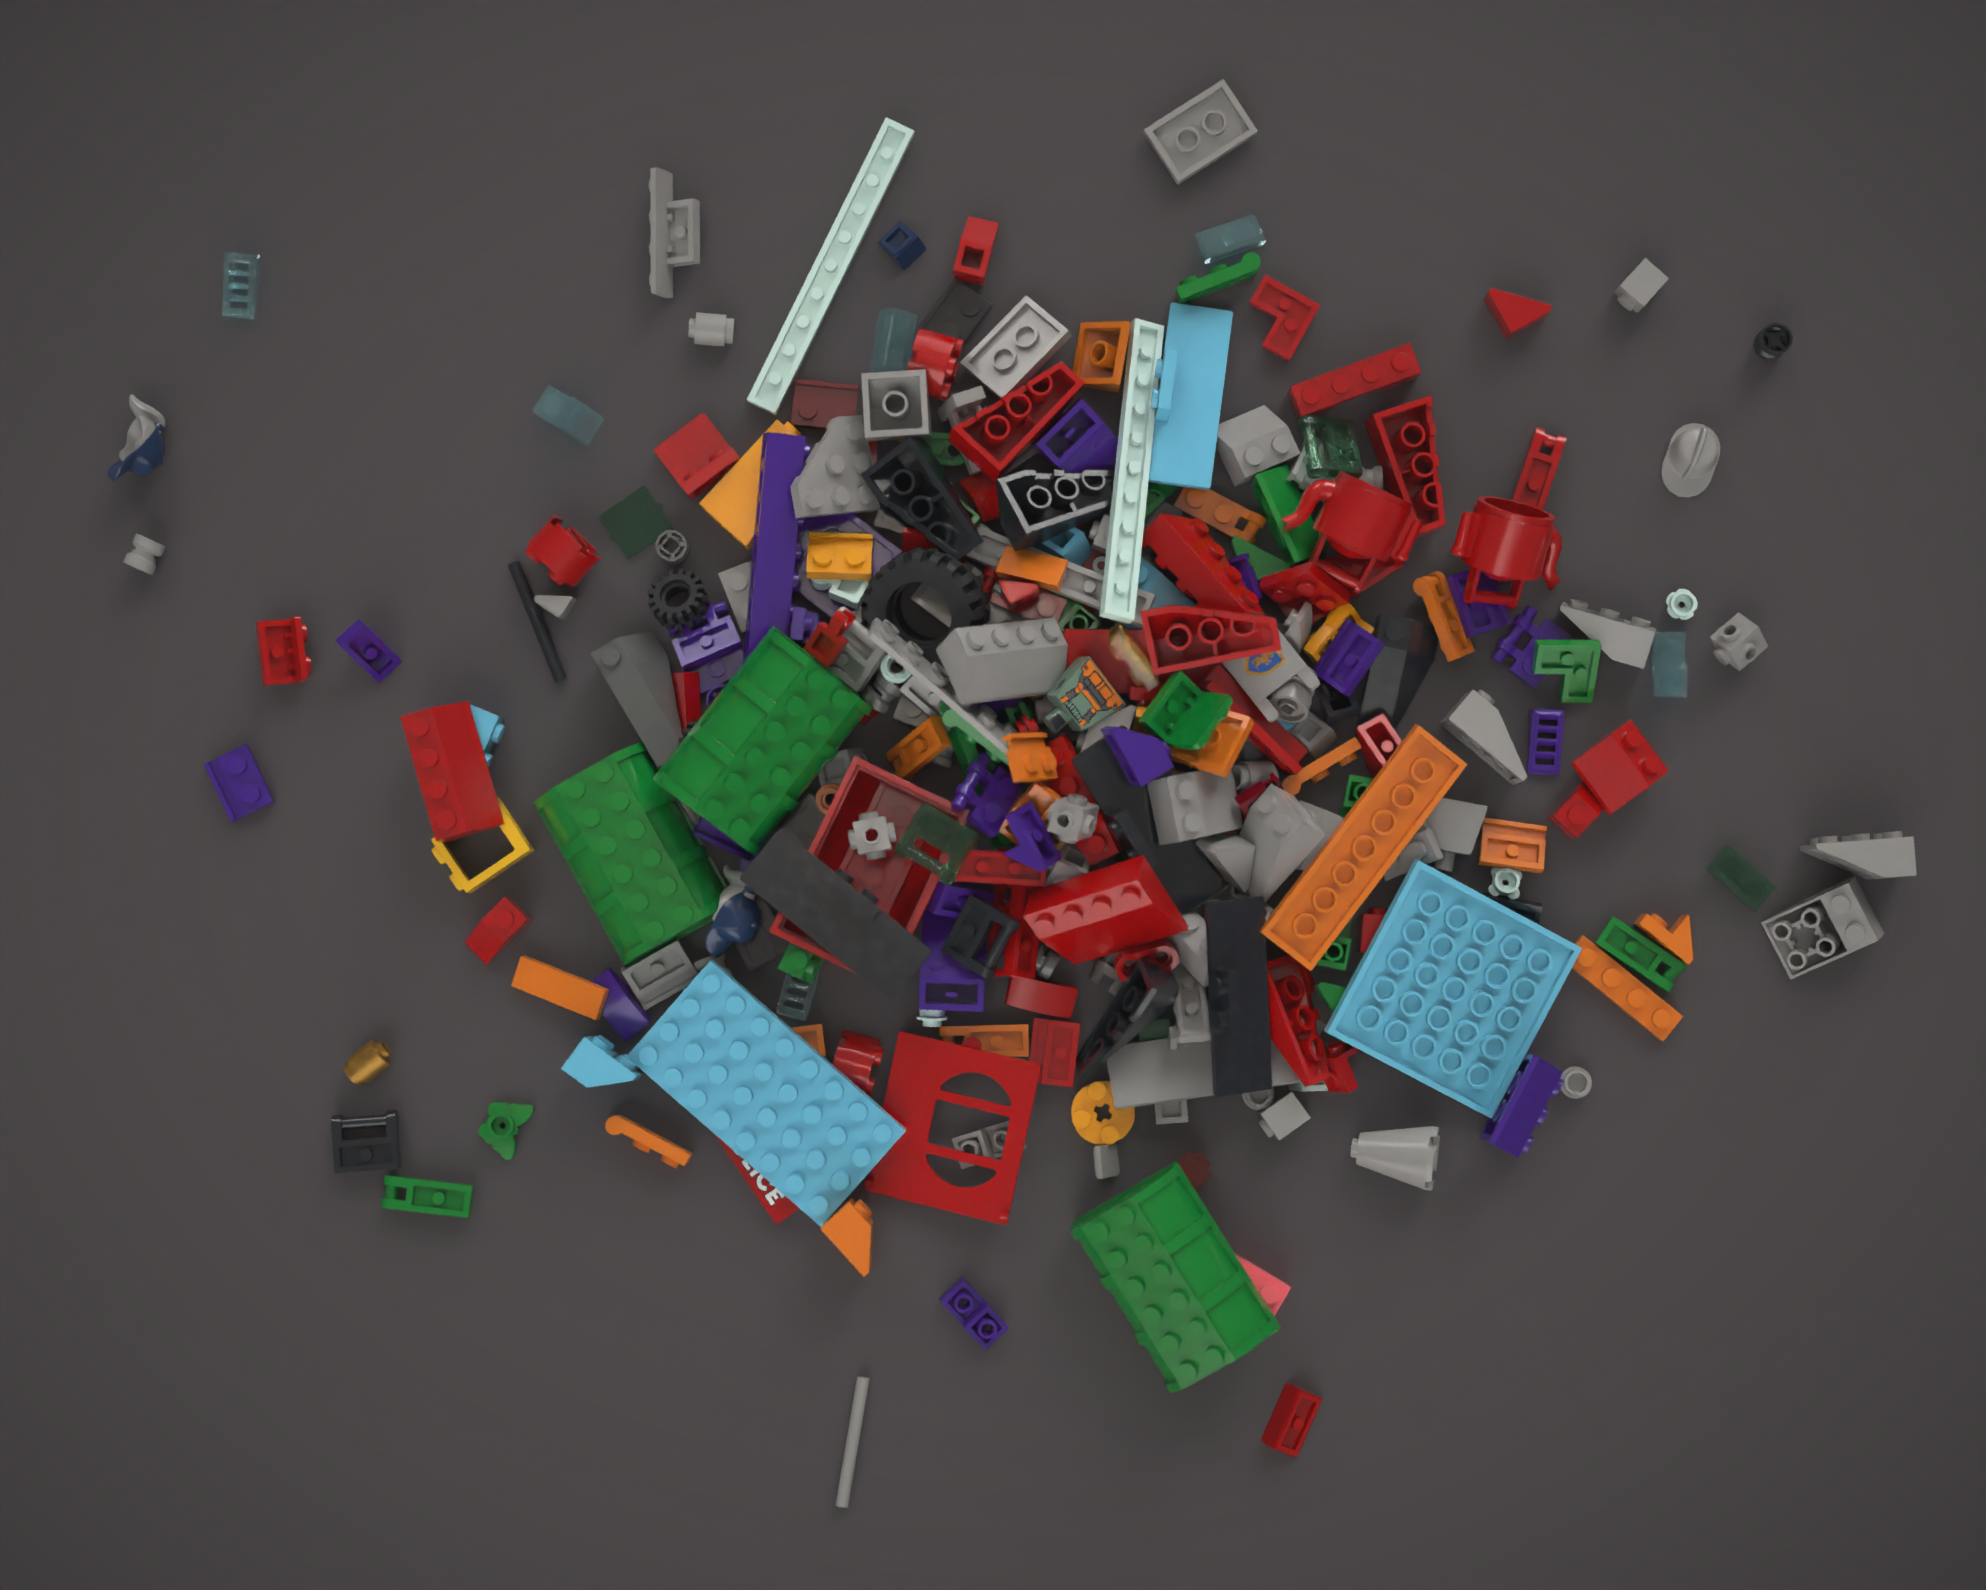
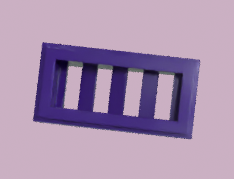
M1529 710L1527 774L1560 775L1564 710ZM1539 719L1554 720V726L1538 725ZM1538 732L1553 733V739L1537 738ZM1536 746H1553V752L1536 751ZM1535 758L1552 759V765L1535 764Z

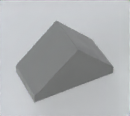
M1238 835L1200 838L1196 842V845L1226 882L1244 893L1249 889L1255 852L1254 844Z

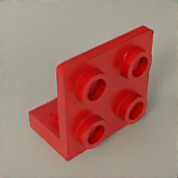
M705 413L698 415L654 449L655 454L691 501L723 478L740 460L738 454L732 446H729Z

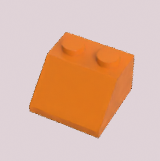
M851 1198L820 1229L862 1276L865 1277L869 1273L872 1264L873 1220L870 1217L873 1212L863 1200L860 1199L856 1202Z

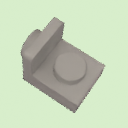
M862 748L841 750L832 762L828 761L818 774L821 787L829 783L840 785L854 756L868 762Z

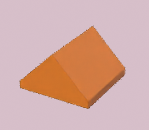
M1081 322L1072 371L1085 382L1083 387L1119 393L1131 322Z

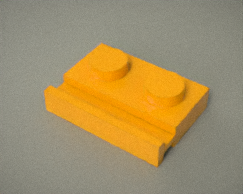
M809 532L807 578L870 580L873 534Z

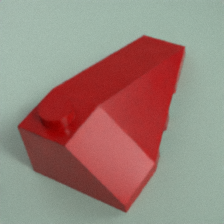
M1168 605L1140 611L1153 675L1282 650L1276 617L1180 605Z
M1290 955L1267 962L1270 1039L1305 1087L1328 1079L1329 1072L1324 1042L1317 1035L1315 1021L1320 1020L1318 1009H1313L1311 992L1315 991L1310 970Z

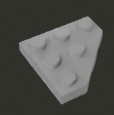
M864 415L835 417L829 421L823 438L815 444L806 459V466L802 473L794 479L790 486L796 518L871 512L880 509L879 501L861 476L862 473L873 466L869 443L865 439Z

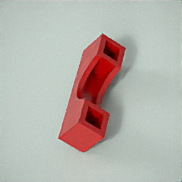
M1409 342L1290 386L1287 395L1299 423L1326 413L1347 401L1379 390H1388L1413 381L1420 375L1421 370Z

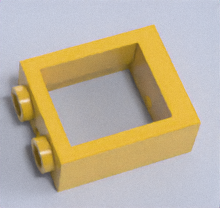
M499 797L497 799L505 823L499 827L515 850L470 880L446 843L436 841L435 837L430 839L435 846L431 851L441 865L444 863L448 865L452 871L449 878L458 891L464 889L466 893H473L535 851Z

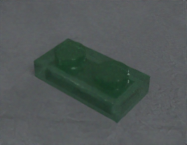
M1725 845L1705 868L1752 912H1755L1777 888L1730 845Z

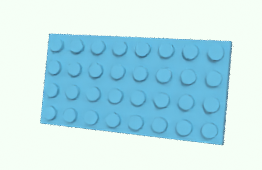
M713 959L707 963L626 1056L820 1227L906 1131L904 1126Z

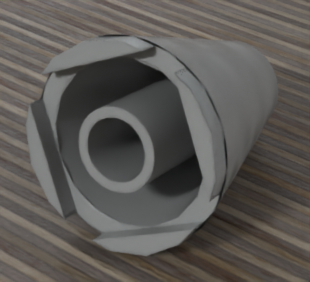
M1426 1126L1360 1132L1359 1139L1353 1138L1351 1157L1356 1158V1165L1420 1189L1432 1191L1435 1180H1432V1173L1437 1170L1440 1144V1136L1438 1134L1440 1127Z

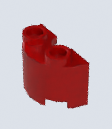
M843 1029L833 1065L871 1097L876 1080L870 1077L873 1065L880 1066L884 1047L879 1046L881 1039Z

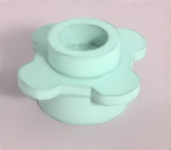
M1493 867L1491 870L1492 884L1488 887L1490 895L1494 897L1503 895L1511 900L1517 899L1520 895L1518 887L1522 879L1521 871L1511 868ZM1507 880L1508 885H1503L1502 881Z

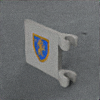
M1279 629L1282 650L1222 662L1270 723L1279 718V713L1267 697L1296 674L1311 691L1320 685L1319 679Z

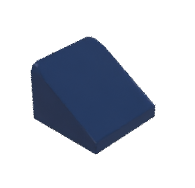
M901 221L877 242L904 270L926 250L919 236Z

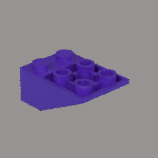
M1083 399L1075 400L1031 444L1054 470H1064V473H1083L1084 470H1115L1118 439Z
M927 910L924 911L922 917L921 942L931 949V954L920 966L919 1010L983 1012L985 978L941 951L957 918L936 915ZM986 940L977 956V959L982 962L986 957Z

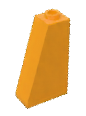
M778 419L765 432L801 435L791 423L787 421L783 425ZM763 435L699 503L702 509L747 550L753 546Z

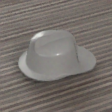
M1697 423L1683 425L1674 433L1662 464L1661 475L1663 483L1669 492L1678 497L1689 498L1699 495L1707 488L1712 479L1720 456L1721 446L1717 435L1709 427Z

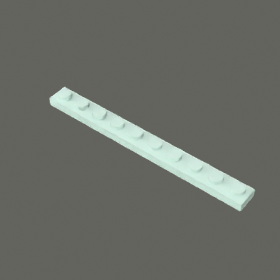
M887 117L885 118L747 398V402L777 415L913 139L914 130Z
M1138 318L1131 322L1099 615L1100 617L1128 624L1135 619L1156 408H1150L1153 388L1158 389L1159 378L1154 377L1157 359H1161L1164 335L1163 325Z

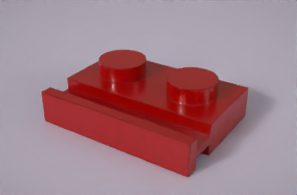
M1034 1018L1029 1061L1042 1064L1038 1083L1073 1088L1080 1023Z

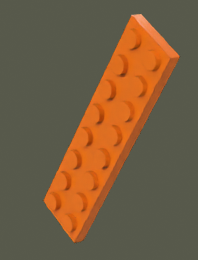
M1415 724L1274 909L1259 932L1305 968L1312 971L1468 764L1421 726Z

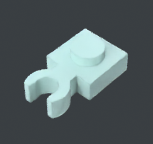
M811 579V585L815 589H830V599L856 610L859 609L863 602L864 591L870 587L869 580Z

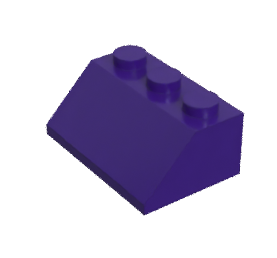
M1526 1053L1492 1119L1489 1118L1479 1138L1514 1157L1519 1158L1521 1153L1526 1154L1534 1139L1530 1135L1535 1125L1540 1126L1548 1113V1108L1545 1106L1550 1096L1555 1097L1563 1084V1080L1560 1079L1563 1072L1540 1057Z

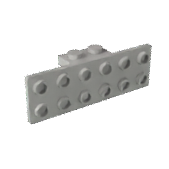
M876 617L871 623L868 637L911 673L909 679L900 686L899 690L930 717L939 715L941 718L939 703L943 700L1006 754V751L1010 749L1008 741H1003L1002 736L1019 732L1010 725L1004 727L996 720L997 714L986 704L981 706L978 703L961 705L949 678H947L948 675L945 669L937 662L931 664L922 656L924 652L917 644L912 641L907 643L898 636L899 630L890 621L885 619L882 622ZM943 723L944 728H945L947 731H949V730L952 728V727L946 726V725Z
M1176 1023L1174 1026L1169 1027L1168 1038L1125 1044L1106 1060L1115 1109L1213 1095L1211 1041L1179 1043ZM1270 1039L1272 1087L1301 1083L1298 1076Z

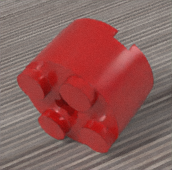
M919 329L912 347L911 361H908L906 370L926 369L929 397L942 401L949 399L952 383H949V381L953 383L956 381L960 364H956V358L961 356L964 340L930 330Z
M553 515L527 543L528 547L525 553L536 563L542 562L550 569L547 574L560 586L564 584L569 588L571 586L575 587L597 564L601 556L594 554L596 549L572 526L564 529L561 526L564 520L557 515Z

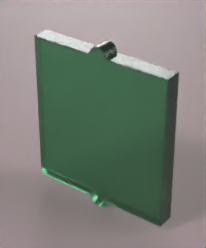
M645 485L599 516L611 534V541L617 542L628 560L656 542L662 532L675 529L663 513L662 504H657Z

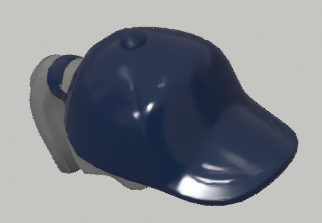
M133 394L129 396V405L136 418L129 427L126 446L119 452L120 460L114 463L108 470L107 475L113 481L128 471L142 476L149 475L157 466L163 464L165 445L161 434L164 431L165 419L156 409L141 402Z
M728 865L724 866L723 874L730 885L720 894L719 906L713 915V924L705 938V946L708 952L715 958H719L733 942L745 943L750 941L760 921V911L754 900L756 892L740 880V876L744 872L733 870Z

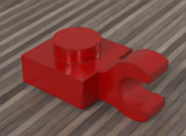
M844 609L843 612L837 610L829 625L826 622H821L817 625L803 649L825 667H833L849 642L842 634L852 625L856 616L848 609Z

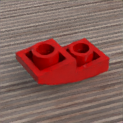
M1035 976V980L1010 977L1004 1003L1036 1013L1071 1019L1079 989L1071 984L1046 981L1040 976Z

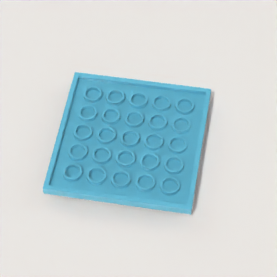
M1414 859L1324 1031L1492 1119L1582 948L1431 866Z

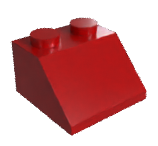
M1631 719L1609 732L1570 763L1608 815L1635 798L1669 772L1668 768Z

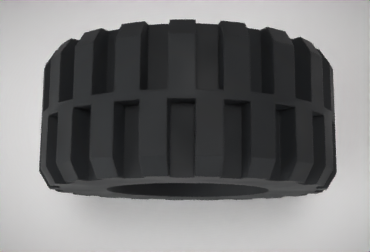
M924 546L917 547L897 555L881 566L880 570L871 577L868 582L870 587L863 594L862 600L867 605L861 609V617L863 620L868 619L869 625L866 626L868 630H870L871 623L876 617L882 622L885 619L890 621L899 630L898 636L907 643L912 641L917 644L924 652L922 656L931 664L937 662L943 667L936 648L955 628L981 626L987 623L990 611L985 610V605L990 602L988 592L982 593L980 587L985 583L980 575L976 578L970 571L974 567L968 561L962 564L951 555L944 554L943 550L939 547L933 546L928 550ZM914 582L930 584L937 588L947 599L952 619L950 629L943 636L938 638L922 636L912 630L906 623L902 615L900 602L902 592L909 584Z

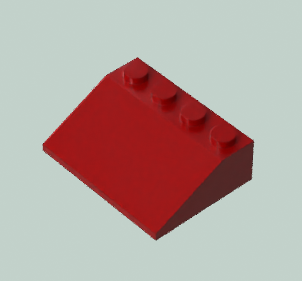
M1144 855L1030 891L1023 915L1040 941L1074 965L1188 931L1189 927Z

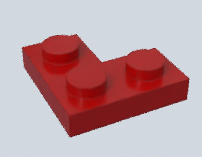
M1264 275L1249 305L1276 319L1261 347L1289 362L1316 315L1320 304Z
M1312 562L1261 577L1259 589L1278 604L1303 596L1323 611L1349 604L1350 592Z

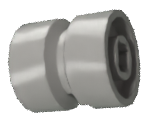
M1311 669V671H1312V672L1315 674V676L1318 678V676H1317V674L1315 673V671ZM1296 674L1272 693L1269 697V702L1279 713L1278 720L1286 723H1300L1304 721L1308 716L1315 690H1309L1298 674Z

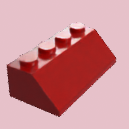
M464 701L435 706L400 716L436 841L445 843L504 825V819L470 702Z

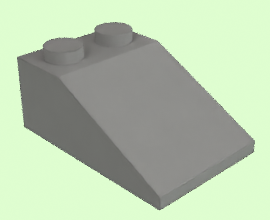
M1472 689L1460 698L1440 722V725L1512 785L1523 782L1527 778V774L1499 710L1493 706L1494 699L1483 690H1479L1477 693Z
M1232 769L1227 778L1201 770L1156 779L1147 783L1159 845L1186 841L1243 827L1241 811L1234 799L1237 796Z
M1272 783L1250 807L1239 834L1240 837L1255 845L1250 887L1248 889L1252 897H1263L1265 903L1326 836L1295 796Z

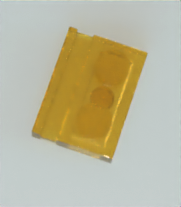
M1118 622L1109 629V642L1111 644L1108 645V648L1118 661L1124 659L1130 667L1128 673L1132 680L1138 686L1143 684L1150 691L1159 684L1158 675H1153L1151 662L1120 622Z

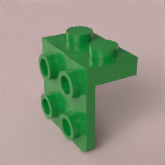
M1173 671L1138 722L1154 737L1164 741L1167 746L1198 750L1208 743L1212 731L1227 716L1233 699L1228 694L1203 692L1182 671Z

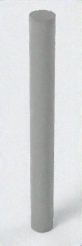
M857 1376L835 1504L838 1507L848 1508L870 1380L867 1377Z

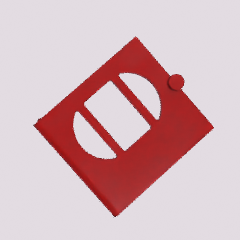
M900 1030L883 1109L904 1126L906 1131L868 1173V1177L864 1180L865 1191L1007 1226L1042 1064L981 1050L982 1044L975 1037L965 1039L962 1045ZM961 1073H981L991 1077L1004 1088L1011 1101V1106L945 1091L942 1089V1085L950 1078ZM937 1100L1008 1116L1010 1120L1001 1160L930 1143L929 1135ZM927 1154L996 1170V1175L979 1186H956L943 1180L933 1170Z

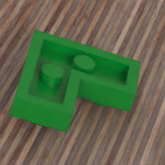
M1535 640L1531 669L1534 674H1561L1558 694L1561 703H1592L1602 645L1599 640Z

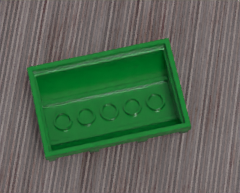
M772 626L656 773L653 780L752 855L757 856L763 849L762 845L788 812H793L800 803L798 801L800 796L826 763L833 761L839 753L837 749L863 716H868L873 708L864 700L860 693L852 689L836 674L780 630Z
M642 741L609 755L551 788L533 802L624 966L677 937L680 940L712 922L713 915L719 906L720 894L728 887L704 842L692 833L695 826L679 799L653 780V777L660 769L655 764Z
M1177 1161L1070 1223L1072 1226L1068 1230L1074 1240L1077 1239L1099 1273L1098 1280L1105 1290L1109 1289L1134 1329L1132 1332L1139 1345H1144L1165 1379L1163 1384L1169 1393L1180 1391L1232 1363L1267 1337L1278 1332L1281 1328Z

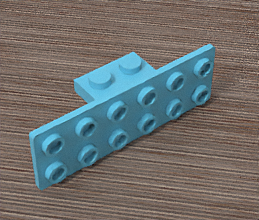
M1180 303L1170 304L1163 359H1157L1154 378L1160 379L1159 389L1153 388L1150 408H1156L1149 482L1209 490L1211 487L1233 318L1232 311Z

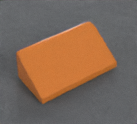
M1006 545L997 565L996 573L1001 578L1022 583H1034L1039 587L1060 591L1069 561L1024 549L1015 552L1012 546Z

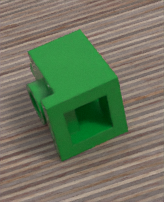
M790 942L778 969L812 984L824 958Z

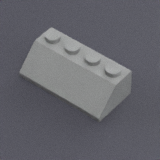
M1054 617L955 628L936 648V652L961 705L1047 694L1066 671L1068 644Z

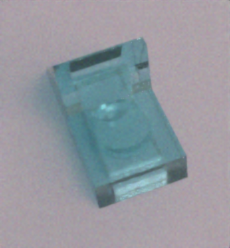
M549 384L532 410L535 415L587 446L604 420L602 416L575 397H569Z

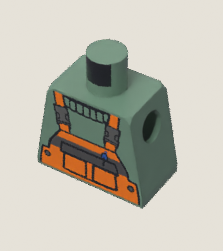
M1078 656L1047 693L1046 696L1055 709L1044 717L1043 720L1054 733H1057L1066 724L1073 731H1083L1126 704L1089 656Z

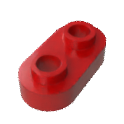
M1159 940L1121 951L1114 960V968L1118 978L1125 982L1140 957L1172 972L1179 963V956L1172 943ZM1159 952L1166 953L1163 957H1156ZM1127 961H1135L1131 966L1125 965Z

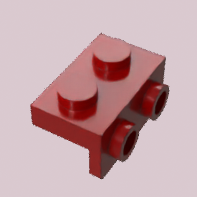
M294 616L291 619L256 622L263 686L297 684L306 681L308 674H311L312 666L310 656L305 655L304 643H307L308 632L306 625L302 624L301 616Z

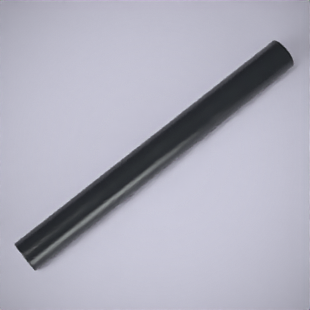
M520 561L512 562L507 565L554 681L555 683L567 679L538 605L534 602V595Z

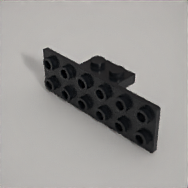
M1124 725L1119 726L1120 728L1127 729ZM1102 737L1071 758L1073 766L1108 821L1109 831L1124 847L1126 859L1145 856L1182 916L1222 889L1221 882L1194 839L1159 845L1147 784L1142 787L1131 786L1105 737Z
M779 829L740 876V880L889 1001L895 999L931 954L930 948L876 906L880 901L865 888L860 893L851 886V883L854 881L851 876L841 868L834 872L782 829Z
M1255 896L1207 902L1205 904L1213 1095L1223 1097L1269 1090L1272 1088L1266 936L1259 932L1265 924L1264 898Z

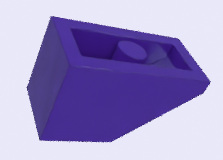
M1105 726L1100 729L1131 786L1142 787L1174 767L1170 760L1172 753L1164 741H1160L1159 738L1117 726Z

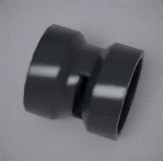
M1782 323L1769 324L1756 335L1753 345L1754 350L1764 360L1777 359L1790 348L1793 336L1791 330Z

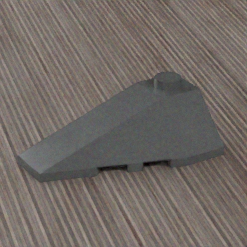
M654 631L621 636L595 650L591 655L655 764L660 769L680 744L678 743L679 737L684 738L670 670V658Z

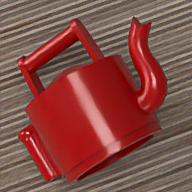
M1342 471L1339 472L1338 476H1335L1334 481L1323 479L1313 482L1304 491L1296 511L1288 516L1279 518L1285 522L1283 532L1299 527L1308 519L1317 503L1325 499L1312 525V528L1320 531V534L1308 562L1314 563L1335 581L1351 587L1352 591L1356 593L1360 591L1377 558L1385 562L1388 561L1389 556L1403 562L1408 560L1409 552L1423 525L1421 520L1409 515L1411 503ZM1326 540L1340 554L1351 559H1367L1359 576L1318 559Z
M1493 496L1478 497L1473 511H1464L1462 513L1455 542L1451 546V553L1460 556L1461 561L1470 565L1463 595L1464 602L1469 604L1480 602L1504 605L1509 609H1515L1525 581L1539 580L1541 573L1549 590H1553L1556 583L1561 582L1556 573V564L1563 544L1561 534L1555 528V516L1535 506ZM1480 572L1498 581L1513 580L1510 592L1502 593L1477 589Z

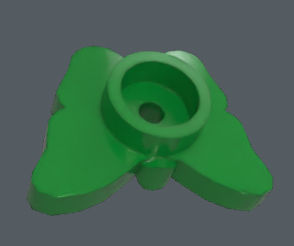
M493 1102L488 1106V1114L490 1116L487 1119V1123L479 1127L478 1133L486 1143L492 1144L493 1149L499 1152L505 1160H511L515 1157L517 1150L514 1135L519 1134V1126L532 1118L535 1107L531 1104ZM502 1123H505L506 1125L504 1129L501 1126Z

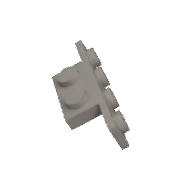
M654 167L650 169L649 222L651 224V241L649 243L651 273L649 275V284L652 294L664 298H673V267L700 264V201L694 198L673 201V174Z

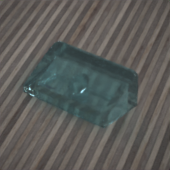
M1255 214L1194 234L1204 264L1262 246L1266 241Z
M893 307L880 309L870 364L871 371L889 372L905 371L907 369L908 361L911 360L918 314Z

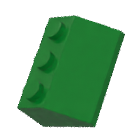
M1284 465L1256 474L1250 483V487L1264 517L1267 519L1266 522L1284 561L1291 564L1290 568L1308 563L1320 531L1312 528L1314 523L1312 518L1315 517L1313 510L1308 519L1299 527L1283 532L1285 522L1279 518L1295 512L1302 497L1299 491V483L1293 479L1291 482L1286 480L1290 469L1288 465ZM1327 540L1324 543L1319 558L1327 552L1325 548L1329 545Z

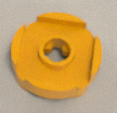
M1094 1081L1082 1087L1075 1095L1071 1105L1072 1122L1078 1134L1088 1142L1097 1145L1114 1144L1124 1138L1131 1130L1135 1119V1107L1115 1109L1110 1081ZM1108 1104L1110 1106L1108 1111L1112 1114L1111 1118H1104L1102 1122L1096 1120L1098 1114L1094 1112V1108Z

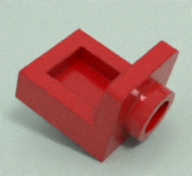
M1342 1040L1327 1045L1325 1054L1329 1078L1323 1080L1324 1084L1330 1092H1352L1358 1088L1348 1058L1360 1050Z

